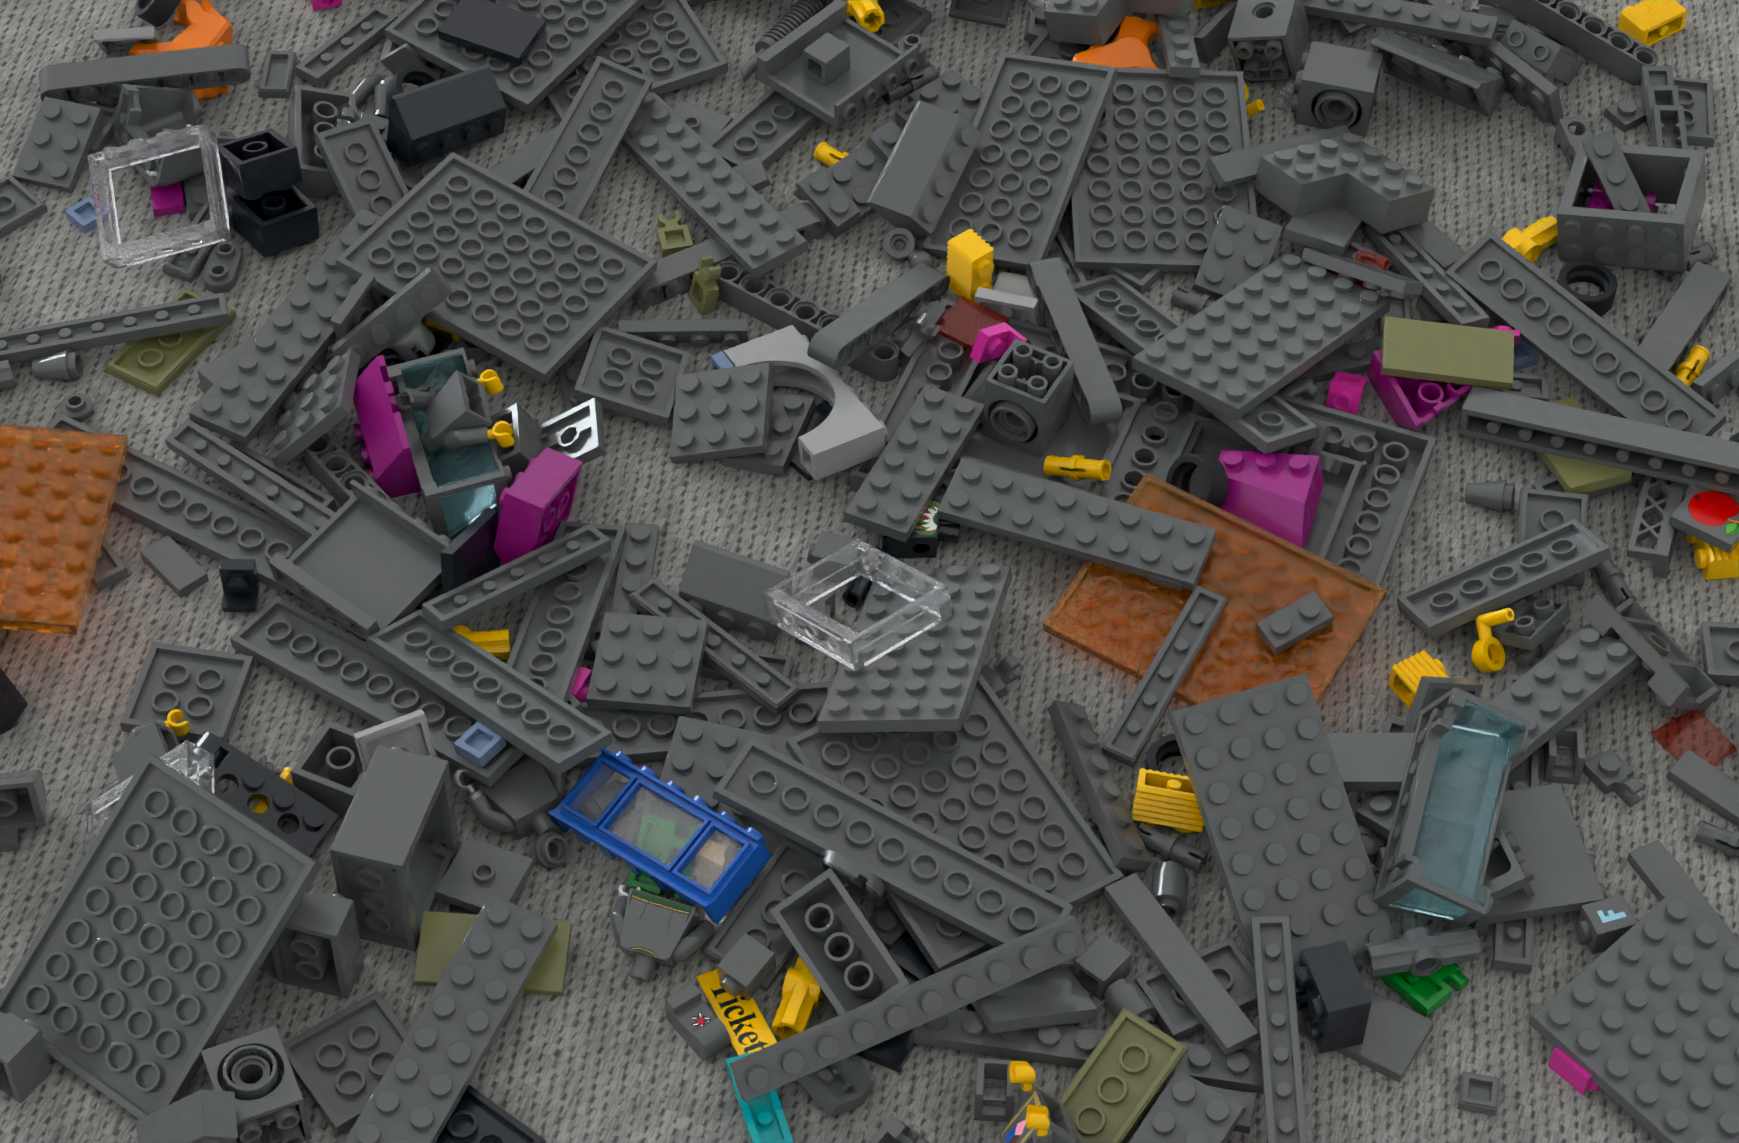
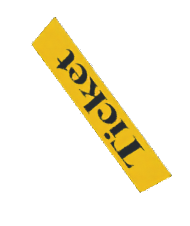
M717 969L696 976L718 1019L726 1027L738 1056L759 1051L777 1043L753 997L748 1001L740 994L734 997L726 992L719 984L720 980Z

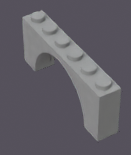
M793 325L724 350V354L734 367L770 362L774 369L772 386L796 387L811 391L824 398L833 407L829 416L819 426L798 437L800 463L815 481L878 457L885 449V439L888 438V432L883 421L877 420L874 417L869 406L857 398L853 388L850 385H846L840 379L837 370L831 369V367L808 356L809 340L804 334L801 335Z

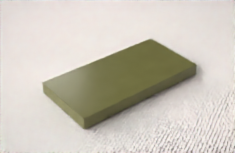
M183 288L170 302L202 297V295ZM228 308L229 322L231 323L236 318V312ZM230 323L130 341L105 365L106 373L158 397Z
M1385 316L1383 321L1381 375L1504 390L1512 389L1514 332Z
M1574 396L1552 401V403L1583 409ZM1536 451L1552 474L1555 475L1563 489L1568 493L1584 494L1631 481V471Z
M435 911L423 912L413 980L415 985L436 987L478 915ZM552 920L557 923L558 930L522 993L563 996L572 931L571 921Z
M1123 1008L1058 1099L1059 1102L1065 1105L1076 1138L1084 1143H1125L1188 1053V1048L1131 1011Z

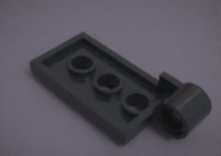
M203 732L181 761L186 771L198 780L206 782L203 786L204 788L310 857L338 821L339 815L210 732ZM229 779L236 783L238 789L232 794H225L218 789L217 784L221 780ZM253 799H261L267 804L268 809L264 813L256 814L249 810L247 804ZM285 818L292 819L297 823L298 830L290 834L284 833L279 829L278 822Z

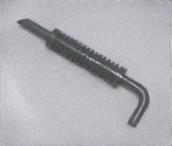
M799 0L756 42V54L741 68L743 81L745 82L757 70V56L827 7L833 0Z

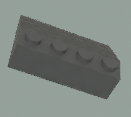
M1394 32L1374 37L1370 42L1374 52L1383 54L1381 67L1384 73L1489 118L1492 116L1507 88L1502 73L1491 67L1482 69L1475 66L1476 63L1473 60L1462 55L1459 58L1449 54L1447 49L1440 45L1433 44L1432 47L1422 43V39L1414 34L1407 33L1405 36Z

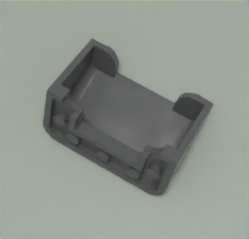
M122 84L113 125V141L121 153L153 187H167L218 167L214 146L237 138L227 131L221 132L219 136L207 135L197 125V120L202 114V104L190 89Z

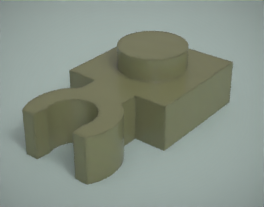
M674 210V219L671 220L665 219L662 212L658 213L657 239L663 258L693 246L688 224L681 225V213L678 210Z
M713 256L700 258L699 270L694 271L688 294L701 315L714 312L716 300L719 298V287L716 279H719L721 276V267H712Z

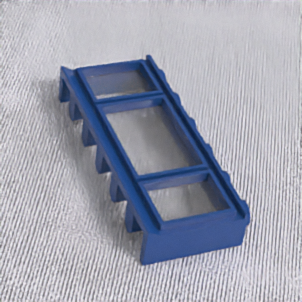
M605 748L602 749L601 754L560 804L548 812L563 832L567 833L571 828L577 838L584 844L589 845L592 841L598 845L609 859L614 861L616 857L621 858L637 876L644 872L650 876L655 885L662 891L667 892L671 888L686 905L692 907L696 904L704 909L710 920L718 925L771 858L769 851L763 844L765 838L752 827L748 826L745 830L738 826V822L728 813L721 811L717 814L712 811L711 806L702 798L694 796L692 799L686 796L685 791L676 783L670 780L667 783L659 780V776L650 768L644 765L641 768L636 767L633 761L621 751H617L614 754Z

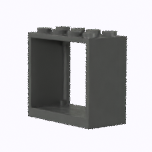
M1580 141L1557 211L1559 260L1567 262L1590 260L1602 265L1685 272L1706 201L1705 151L1619 144L1642 194H1657L1655 203L1676 204L1674 214L1670 215L1583 208L1586 197L1591 198L1595 182L1599 180Z
M378 745L330 848L337 892L354 902L360 939L416 951L420 939L423 912L433 911L437 902L435 890L460 848L449 761L433 755L425 756L408 752L398 747L390 748Z

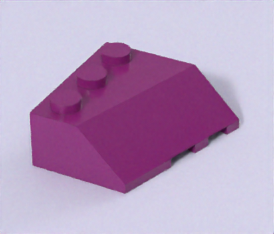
M1382 349L1373 351L1367 371L1370 382L1395 424L1416 430L1470 392L1473 387L1472 385L1381 375Z
M376 356L356 380L353 403L359 423L352 425L357 443L364 442L365 446L359 447L364 466L371 465L372 470L366 471L367 475L390 498L419 492L420 487L400 411L398 410L392 383L389 380L384 356Z
M546 447L538 457H532L524 473L519 472L513 485L503 490L498 503L502 510L493 546L503 565L554 541L560 522L567 521L571 515L582 469V461Z
M1221 450L1219 461L1226 470L1228 492L1220 510L1211 516V524L1243 536L1253 534L1262 537L1266 544L1273 546L1282 544L1291 547L1293 553L1302 556L1324 487L1320 456Z

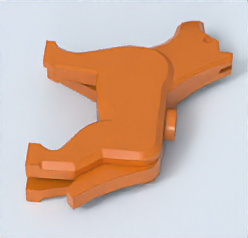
M180 0L175 11L173 23L186 24L188 27L171 42L135 43L129 50V55L232 44V24L227 18H224L216 11L209 0H202V4L195 0ZM221 86L191 91L198 100L216 97L219 93L227 94L228 87Z
M1127 14L1120 23L1119 32L1112 43L1104 46L1092 45L1088 50L1075 54L1071 61L1119 68L1159 69L1147 46L1149 42L1157 38L1158 29L1156 22L1146 21L1138 16L1129 17Z

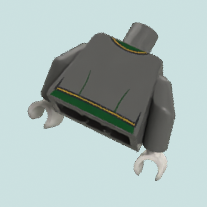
M620 885L619 898L610 913V921L615 941L620 944L621 950L626 955L635 957L629 976L633 979L649 983L656 964L673 969L678 962H684L712 936L716 935L726 921L727 916H724L717 925L710 920L705 912L704 920L701 921L702 916L695 907L643 892L638 886L637 889L630 888L627 894L626 886Z

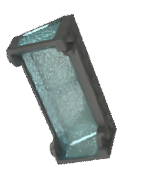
M464 348L387 367L395 398L397 394L404 395L399 392L402 388L416 389L421 385L442 388L456 370L469 377L478 378L474 359L467 360ZM398 406L432 530L438 536L443 534L450 540H453L487 508L498 509L500 507L498 503L503 490L513 485L509 465L502 466L501 461L498 460L492 439L489 440V443L466 446L461 452H454L444 446L435 453L429 451L422 443V438L430 431L426 412L419 411V409L403 410Z
M1457 687L1452 688L1420 711L1373 902L1384 907L1463 925H1469L1489 913L1493 904V897L1490 896V888L1483 885L1511 762L1517 756L1524 755L1529 747L1530 737L1528 732L1530 721Z

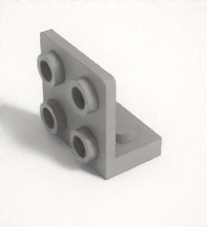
M1001 272L993 289L979 287L974 296L976 307L1039 326H1042L1044 323L1039 300L1034 298L1027 276Z

